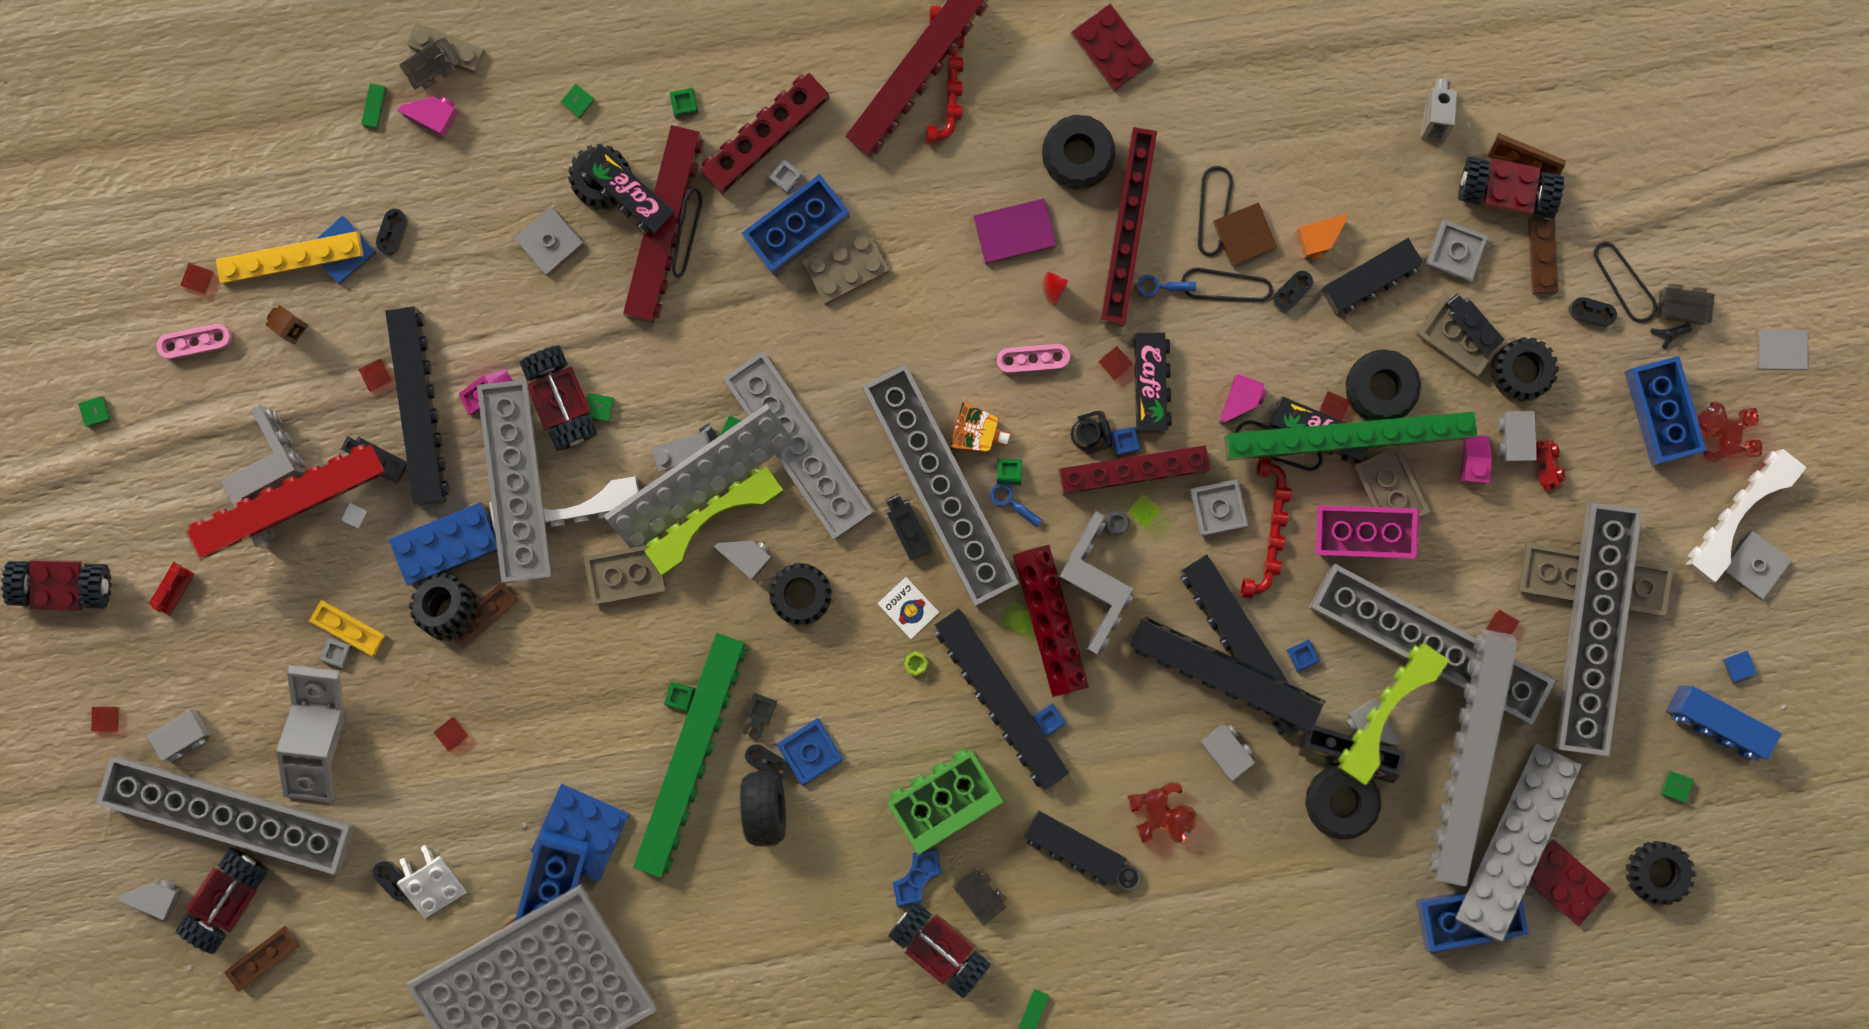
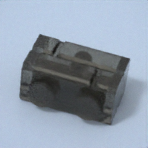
M444 37L399 65L405 76L408 77L407 79L413 89L416 90L423 87L426 90L437 83L435 78L441 74L445 78L456 71L454 66L458 65L460 60L452 50L448 40Z
M1668 284V287L1661 289L1659 292L1656 318L1707 325L1712 321L1715 295L1707 293L1706 288L1694 287L1690 291L1683 290L1682 285Z
M974 867L955 882L952 887L984 926L1007 907L1004 903L1007 898L999 888L993 890L989 884L992 879L983 868L978 871Z

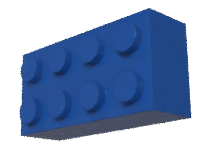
M819 174L744 230L742 235L774 276L848 220L850 212L821 174Z
M1679 356L1635 367L1624 372L1651 466L1707 451Z
M481 502L388 539L404 581L408 586H414L423 582L427 577L431 579L434 574L441 575L498 552L493 522L486 504Z
M1679 686L1666 712L1673 715L1671 717L1673 721L1681 725L1694 726V732L1704 737L1716 738V744L1726 749L1730 747L1738 750L1737 755L1749 761L1751 759L1759 761V759L1769 760L1782 734L1695 686Z
M539 831L515 921L577 887L587 851V842Z
M1467 891L1416 900L1426 950L1433 952L1496 941L1455 921ZM1522 899L1504 939L1529 935Z

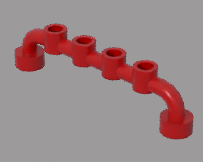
M930 6L929 24L941 10V6ZM963 35L957 41L959 44L958 48L964 47ZM958 48L952 56L948 55L946 127L942 131H937V126L927 125L926 145H936L937 141L949 138L955 131L956 120H961L962 105H957V96H962L963 81H957L958 72H963L964 59L963 57H958Z
M1259 458L1257 465V476L1268 477L1272 473L1277 478L1273 494V511L1270 517V535L1267 539V557L1263 569L1264 579L1260 584H1255L1254 579L1243 578L1240 591L1243 598L1252 599L1253 594L1266 592L1272 585L1274 575H1280L1282 562L1276 560L1277 551H1283L1285 545V537L1279 535L1280 527H1286L1288 522V512H1283L1284 502H1290L1291 488H1286V475L1282 468L1271 463V458Z

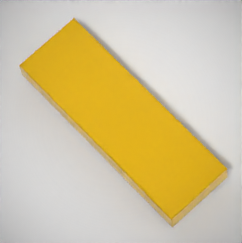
M320 600L309 620L314 625L372 657H375L386 638L385 634L324 600Z

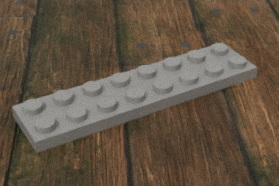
M763 351L723 378L748 416L768 404L792 435L795 442L777 453L776 457L833 540L874 513Z
M528 380L477 385L501 583L551 577L552 572Z
M766 404L604 516L629 548L645 545L795 441L769 405Z
M1537 743L1534 745L1455 921L1500 943L1503 941L1582 764Z

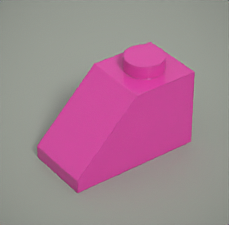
M432 96L401 105L398 108V111L403 116L443 138L447 135L458 115V111L453 107L455 104L445 97H441L439 100Z
M507 369L483 375L459 393L468 415L480 411L477 385L513 381Z
M1236 374L1219 423L1224 424L1255 409L1258 404L1262 405L1267 391L1263 390L1265 383Z
M1477 435L1473 439L1463 440L1459 483L1478 485L1490 483L1492 456L1489 436Z

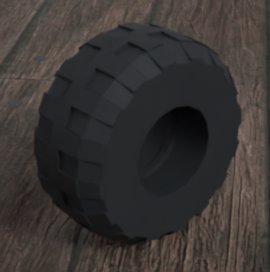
M1077 114L1064 117L1050 128L1042 146L1044 167L1049 176L1063 187L1074 190L1091 188L1099 184L1108 175L1113 166L1115 143L1112 134L1101 121L1091 116ZM1071 141H1084L1091 147L1093 158L1085 164H1074L1065 156L1064 147Z
M1387 349L1372 351L1359 358L1350 369L1345 384L1346 396L1351 408L1360 417L1369 421L1405 417L1418 402L1421 389L1419 372L1412 361L1397 351ZM1374 374H1387L1395 382L1396 392L1391 400L1384 401L1378 399L1372 393L1370 382Z
M1339 765L1331 766L1316 775L1307 789L1305 805L1308 816L1315 827L1329 837L1343 840L1359 837L1368 832L1379 818L1382 804L1380 791L1372 777L1366 785H1362L1338 769ZM1341 787L1350 788L1356 796L1354 811L1345 817L1336 816L1330 807L1332 794Z
M773 771L751 772L742 779L740 791L741 823L745 840L753 846L777 845L785 837L786 804L784 788L780 776Z

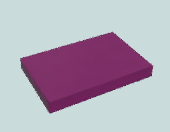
M1044 198L973 216L985 264L1056 247Z

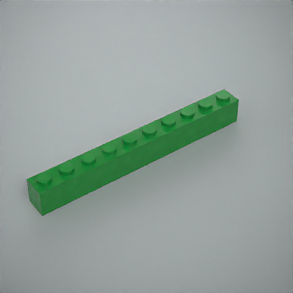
M1475 412L1229 433L1224 436L1226 461L1469 440L1477 437Z
M719 633L715 634L633 865L635 869L658 877H662L664 873L669 874L673 864V859L670 858L672 850L678 849L682 836L678 835L681 825L686 826L690 812L686 810L689 802L694 803L698 793V789L695 788L697 779L702 780L707 766L703 765L706 755L711 756L715 742L711 741L714 732L719 733L723 719L719 718L722 709L727 710L731 700V695H728L730 686L736 685L740 672L736 671L739 662H744L748 649L744 648L745 642Z

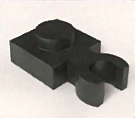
M754 693L745 715L752 719L750 723L744 726L743 734H747L750 727H755L757 729L755 738L759 739L762 735L761 724L762 722L770 723L777 701Z

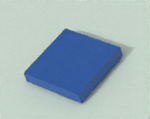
M341 216L316 239L356 232L357 230L344 216ZM361 235L363 257L322 265L339 285L376 254L374 249Z
M819 718L776 744L802 786L844 760Z

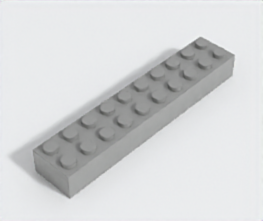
M904 364L863 385L862 389L974 607L1018 585L1019 582L907 365Z
M1598 503L1586 504L1554 747L1559 750L1609 756L1642 509Z
M1332 564L1329 567L1308 609L1408 662L1410 659L1407 656L1415 645L1419 647L1420 644L1425 643L1449 660L1438 678L1465 691L1466 684H1470L1472 674H1469L1471 660H1476L1477 650H1474L1476 638L1337 564ZM1514 659L1503 713L1526 725H1533L1555 681Z
M1482 629L1481 635H1477L1475 639L1474 650H1477L1476 660H1471L1469 674H1472L1470 684H1466L1464 698H1467L1466 707H1462L1460 710L1459 722H1461V731L1456 732L1454 738L1456 755L1451 756L1449 762L1451 778L1446 780L1444 786L1446 802L1445 804L1441 803L1439 810L1441 826L1440 828L1436 827L1434 833L1436 850L1435 852L1431 851L1429 857V866H1431V872L1434 873L1437 881L1462 886L1467 885L1518 642L1511 634Z
M120 755L110 756L96 804L330 874L341 873L355 827L351 823Z

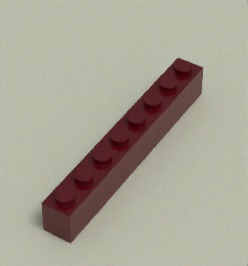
M947 0L845 137L870 157L873 153L878 154L885 144L883 139L888 133L892 135L900 124L898 120L902 114L907 115L913 108L914 103L912 101L917 94L921 96L929 86L927 81L932 74L936 76L944 66L942 61L947 55L952 56L959 46L957 41L962 35L966 37L974 26L972 21L977 15L981 17L989 6L987 4L988 0Z
M674 125L670 127L654 193L673 209L674 213L654 236L650 232L647 235L643 233L623 312L625 317L653 324L655 318H660L663 305L659 303L661 295H665L669 281L665 279L667 271H672L673 257L671 255L673 247L676 245L683 201L688 190L692 188L689 186L691 177L695 178L697 174L698 163H695L697 153L701 154L704 146V140L701 139L702 136L699 131Z
M1133 127L1131 132L1100 317L1101 324L1124 327L1126 323L1157 131Z

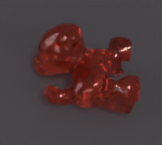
M1714 401L1710 403L1706 410L1699 414L1697 419L1702 436L1711 439L1719 437L1720 439L1717 451H1704V458L1707 461L1715 462L1739 456L1759 457L1762 455L1761 440H1747L1744 445L1742 444L1743 431L1759 423V415L1756 408L1743 409L1738 413L1739 418L1729 419L1724 405Z
M1170 782L1161 788L1149 790L1144 794L1127 796L1131 812L1139 811L1143 804L1147 807V820L1136 826L1141 843L1149 842L1152 839V832L1155 829L1162 828L1168 830L1174 842L1183 843L1186 841L1189 833L1196 827L1197 814L1194 808L1187 805H1177L1170 808L1168 805V795L1170 793L1177 792L1181 794L1183 792L1182 785L1178 782Z

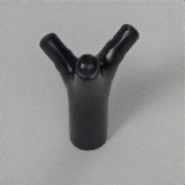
M1689 323L1670 329L1651 328L1650 332L1666 337L1662 348L1666 349L1671 341L1691 332L1692 328Z

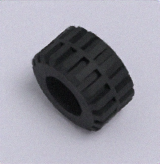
M590 145L587 146V150L584 152L581 149L578 152L579 156L577 158L573 157L571 161L573 165L572 167L569 166L568 170L571 188L578 199L588 207L592 206L598 210L600 207L604 208V210L610 209L609 206L611 205L616 207L618 204L613 199L609 202L599 193L600 190L590 188L587 182L580 176L582 173L579 170L580 165L597 148H593ZM608 145L603 147L631 172L626 159L618 150L615 151Z
M1523 337L1508 343L1495 355L1496 359L1492 362L1491 367L1494 368V371L1491 372V375L1496 379L1494 385L1501 388L1499 391L1501 394L1509 395L1508 398L1511 400L1529 401L1545 394V392L1553 387L1552 383L1556 382L1557 379L1555 373L1559 372V366H1555V362L1558 360L1556 356H1552V348L1549 347L1547 349L1545 347V342H1537V338L1533 337L1530 339ZM1526 356L1535 363L1537 375L1533 382L1524 383L1515 377L1513 362L1516 357Z
M795 563L785 566L784 569L776 573L777 575L772 579L771 588H769V600L773 610L781 619L795 625H808L818 621L827 612L831 604L832 589L827 577L818 568L807 563ZM795 580H806L815 589V599L807 608H794L787 601L786 590Z
M442 573L441 576L434 574L432 579L428 577L424 579L423 585L418 584L416 594L412 593L411 598L413 602L409 603V608L413 610L410 612L411 618L414 619L413 622L421 630L437 640L451 641L452 637L455 639L460 638L462 632L466 634L469 631L467 628L470 625H474L475 621L473 618L478 616V611L475 608L479 607L478 601L475 599L477 596L471 588L453 575L449 576L447 573ZM451 598L448 610L437 617L439 606L445 600Z
M1661 841L1646 842L1643 844V847L1638 846L1635 849L1636 854H1631L1628 858L1631 860L1630 865L1626 864V869L1629 870V874H1626V879L1631 882L1629 887L1631 890L1636 891L1635 894L1638 897L1658 905H1672L1673 902H1680L1682 900L1681 896H1687L1690 893L1687 889L1689 886L1693 887L1695 883L1691 881V877H1695V871L1691 870L1694 864L1693 861L1688 860L1689 855L1687 852L1682 851V848L1677 845ZM1664 858L1671 866L1672 875L1666 885L1657 888L1649 879V869L1656 860Z

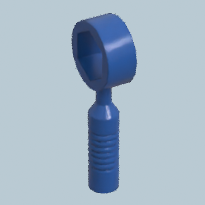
M1144 275L1138 281L1137 287L1140 295L1151 298L1158 293L1159 289H1167L1168 291H1196V282H1168L1166 284H1159V281L1153 275ZM1144 280L1154 281L1156 288L1153 293L1143 292L1141 284Z
M997 484L992 488L990 497L994 504L1004 506L1009 503L1018 514L1037 527L1042 521L1040 517L1021 503H1016L1012 500V490L1008 485ZM1003 487L1009 491L1008 500L1000 503L994 498V491Z

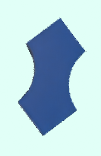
M937 848L925 850L919 855L917 852H914L909 872L903 878L893 881L897 907L914 904L916 901L921 903L924 885L930 878L941 874Z

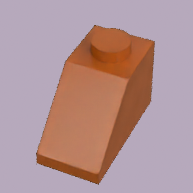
M1346 214L1301 226L1296 230L1304 259L1311 257V260L1314 261L1326 257L1325 253L1332 248L1348 219Z

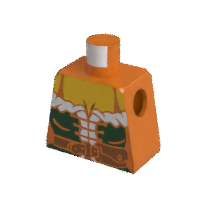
M962 402L950 449L989 453L992 443L1006 447L1010 433L996 429L999 418Z

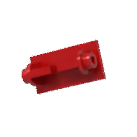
M1547 439V445H1544V441L1536 442V465L1546 464V468L1537 470L1540 486H1543L1544 491L1554 489L1553 484L1555 483L1557 488L1563 487L1562 482L1565 481L1563 467H1559L1557 460L1560 457V450L1558 444L1553 442V439Z
M173 561L151 598L149 605L154 610L170 616L195 573Z

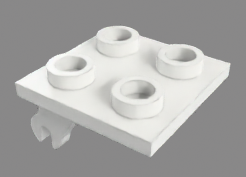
M426 844L421 847L427 865L413 873L411 865L406 862V858L400 859L405 877L397 882V885L424 919L467 893L440 856L434 859L431 850L428 851Z

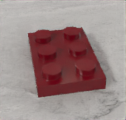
M1111 3L1071 31L1073 38L1113 91H1116L1153 64L1152 58Z
M1553 839L1544 848L1528 883L1577 926L1583 923L1611 890V888Z

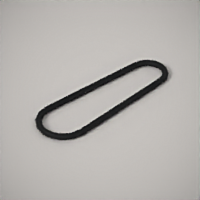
M1222 166L1208 168L1202 177L1198 248L1200 252L1207 256L1217 254L1221 250L1222 243L1219 238L1218 247L1213 252H1206L1201 245L1205 179L1212 170L1219 169L1227 173L1229 188L1224 216H1226L1233 187V177L1230 171Z
M697 188L689 189L683 201L672 262V273L676 278L682 277L686 271L702 208V194ZM695 191L699 198L698 209L683 269L680 274H677L675 266L687 200L691 192Z
M1599 243L1594 249L1595 260L1627 315L1637 322L1649 321L1657 311L1655 298L1613 243ZM1608 245L1616 252L1651 299L1653 311L1648 317L1639 319L1634 317L1629 311L1597 255V251L1601 246Z
M1199 267L1186 271L1181 282H1185L1188 274L1193 271H1201L1263 281L1269 287L1268 294L1263 298L1194 295L1184 291L1186 295L1195 299L1265 301L1271 296L1273 291L1270 281L1262 277Z
M1247 420L1239 424L1235 433H1239L1244 425L1250 423L1266 430H1273V428L1258 421ZM1317 453L1319 457L1318 464L1315 467L1309 468L1278 457H1268L1306 471L1317 470L1323 460L1322 454Z

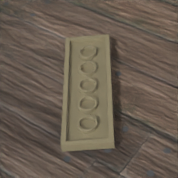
M1526 543L1518 591L1574 601L1580 552ZM1635 561L1629 610L1666 616L1674 568Z

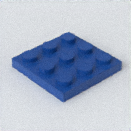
M562 783L541 827V831L587 842V851L580 874L599 882L630 813ZM537 839L532 847V853L534 852Z

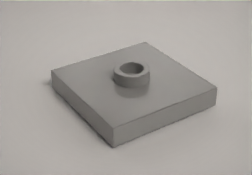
M552 207L548 208L514 238L546 275H549L584 244Z
M1443 219L1425 266L1471 283L1489 236Z
M1239 479L1190 489L1200 537L1249 527Z
M1749 531L1732 554L1731 564L1724 573L1761 600L1764 599L1792 560L1754 531Z

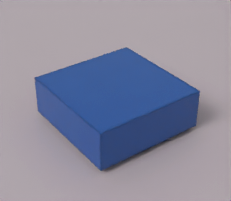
M1135 427L1111 432L1116 456L1140 451Z
M1310 639L1287 649L1296 672L1320 662Z
M1748 650L1723 659L1731 682L1757 674Z
M1053 703L1032 716L1045 737L1066 724Z

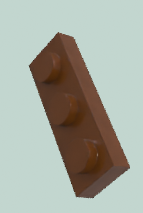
M1500 133L1497 134L1487 155L1491 159L1539 167V178L1543 172L1560 175L1566 164V160Z
M1555 219L1528 221L1532 294L1557 293L1558 274Z
M504 582L498 584L478 602L479 607L475 608L478 611V616L473 618L475 621L474 625H470L467 628L469 631L466 634L462 632L460 638L453 639L464 649L515 605L519 599Z
M284 926L224 971V973L236 990L240 992L301 945L289 929Z

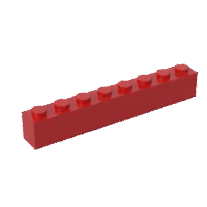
M364 444L351 449V454L343 458L341 455L331 458L327 461L329 464L324 467L314 466L306 470V475L298 479L296 476L284 480L282 482L283 486L279 488H266L259 492V497L253 500L245 498L237 502V507L229 511L226 508L212 514L213 518L206 522L201 519L190 524V529L186 530V535L199 560L202 561L383 476L384 469L372 445L367 447Z

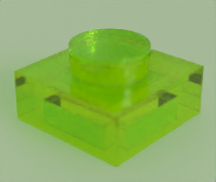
M1142 494L1127 513L1146 529L1162 509L1146 495Z
M1012 602L1002 624L1025 634L1031 621L1028 609Z

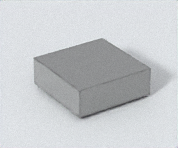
M783 159L768 178L788 194L803 174Z
M327 637L320 661L345 668L352 645Z

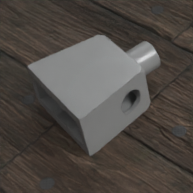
M1436 80L1435 88H1432L1426 99L1421 139L1445 142L1455 125L1457 92L1449 90V80Z

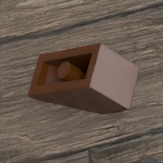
M281 305L270 311L267 316L268 321L265 324L281 338L294 345L309 326Z

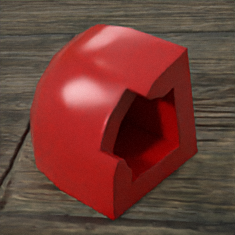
M1046 272L1042 283L1043 292L1047 301L1055 307L1069 280L1054 273Z

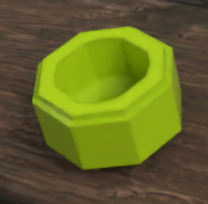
M916 651L907 655L904 662L907 672L915 676L924 673L928 665L925 655Z

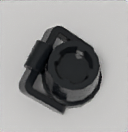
M1094 411L1077 416L1079 421L1073 425L1070 436L1072 443L1078 449L1087 450V454H1092L1112 447V433L1109 421L1106 420L1103 411ZM1098 415L1100 423L1098 424L1096 421L1089 419V417ZM1102 437H1104L1105 445L1096 448L1101 442Z

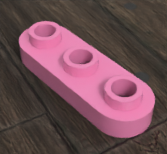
M221 324L169 333L159 338L157 351L167 359H176L220 350L230 344L232 334L227 327ZM219 333L223 334L221 341L216 340V336ZM195 338L199 339L197 346L192 345V341ZM171 343L175 344L173 351L168 350V346Z
M1062 344L1005 348L997 356V366L1004 373L1062 369L1070 360V352ZM1055 353L1061 354L1062 360L1055 361L1053 355ZM1035 355L1038 361L1030 363L1028 360L1029 356ZM1006 357H1011L1013 359V364L1006 365L1004 363V359Z

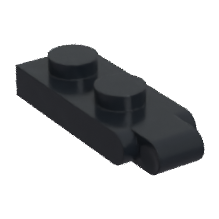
M1457 293L1446 302L1447 307L1451 310L1448 313L1451 319L1484 357L1505 340L1469 298L1464 300Z
M347 436L341 450L351 454L350 450L364 444L365 447L372 445L384 469L382 477L398 484L407 467L406 461L359 436L357 440Z
M899 493L886 499L890 508L886 510V513L909 560L912 561L932 551L908 500L903 502Z

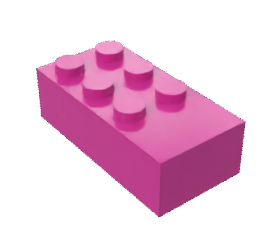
M1318 505L1316 555L1419 559L1420 509Z

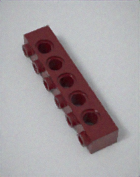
M810 72L805 76L803 74L798 76L793 81V87L787 92L784 90L779 93L771 107L761 109L756 115L757 119L752 124L746 123L738 131L739 135L733 141L728 139L720 147L721 151L715 157L711 155L701 164L703 166L700 169L702 175L721 195L830 99L829 93ZM797 95H804L807 98L806 102L802 105L795 104L793 99ZM779 111H785L788 113V118L784 121H778L775 119V115ZM761 127L770 129L767 137H759L757 131ZM744 143L752 145L751 151L746 154L741 153L739 147ZM726 159L734 162L733 167L729 170L721 168V163Z
M1204 445L1060 468L1059 477L1062 495L1203 473L1209 471L1210 466L1207 448Z
M1050 545L1014 554V561L1052 697L1089 688Z

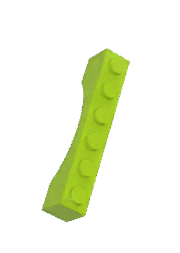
M766 466L763 469H760V467L753 469L747 474L749 478L744 482L740 483L738 480L727 488L729 492L724 496L720 497L718 494L707 502L708 507L704 510L696 509L687 516L688 521L681 526L679 523H676L666 531L668 535L661 540L656 537L646 544L648 549L644 551L645 555L661 577L682 564L685 552L692 538L708 521L723 512L735 508L764 507L783 493V489Z
M1425 643L1420 644L1419 647L1415 645L1407 656L1410 659L1405 668L1400 666L1393 677L1396 680L1391 688L1388 686L1385 688L1379 698L1382 700L1381 704L1377 709L1375 707L1371 709L1366 717V720L1369 722L1364 729L1359 728L1352 738L1354 744L1350 750L1345 749L1338 759L1340 762L1338 769L1362 785L1368 783L1380 765V737L1384 723L1392 709L1412 690L1436 681L1449 662L1446 657Z

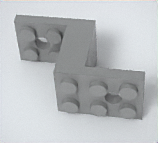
M262 405L252 408L251 411L274 453L221 481L235 508L237 507L236 503L245 498L253 500L260 496L259 492L269 487H273V489L283 486L282 482L293 476L299 478L305 474L303 470L305 463L298 453H294L291 447L294 445L293 440L287 432H283L280 426L282 420L279 414ZM272 528L251 537L255 547L269 549L276 545L274 541L276 535Z
M1097 511L1092 515L1059 575V579L1109 607L1085 649L1092 654H1097L1098 651L1104 652L1110 641L1107 638L1110 629L1112 631L1116 630L1122 619L1119 616L1122 608L1127 609L1134 595L1130 594L1133 588L1081 560V558L1086 559L1094 546L1090 543L1093 536L1098 537L1106 524L1102 522L1104 515Z
M290 665L287 676L292 705L276 750L283 796L333 803L335 792L331 762L345 721L340 673L330 669L324 670Z

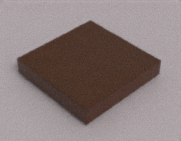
M1259 202L1213 221L1231 266L1277 248Z

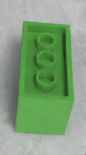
M963 748L952 755L954 760L947 765L942 761L931 768L933 773L926 778L921 774L910 781L911 787L905 791L900 787L889 794L890 800L887 801V805L918 855L1003 802L972 750L966 751ZM960 778L970 780L967 790L957 788ZM939 791L949 794L946 803L936 801ZM918 804L922 807L925 805L928 807L925 816L915 814Z

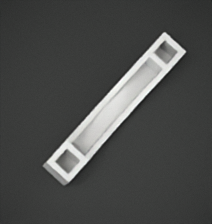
M1784 449L1775 452L1771 451L1765 457L1763 468L1760 471L1756 470L1748 479L1750 484L1745 490L1741 489L1733 498L1735 503L1730 509L1726 508L1719 515L1718 520L1720 522L1715 528L1711 527L1704 534L1703 539L1705 541L1700 547L1696 546L1689 553L1688 558L1690 560L1686 563V566L1706 582L1715 583L1731 564L1733 536L1740 520L1749 508L1769 493L1792 487L1807 468Z
M634 476L612 480L592 499L577 506L566 509H544L545 523H550V527L565 525L564 521L574 519V523L589 521V516L598 515L599 519H603L605 514L640 491L638 478ZM489 502V504H490V510H491V516H492V522H493V528H494V531H495L494 519H493V511H492V503Z

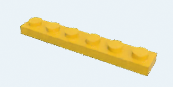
M356 231L216 259L219 281L221 284L363 257L364 255L360 233Z

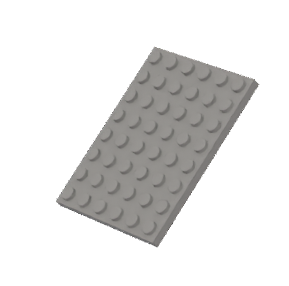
M582 885L573 888L406 984L407 989L433 1029H626L657 1011L656 1004Z

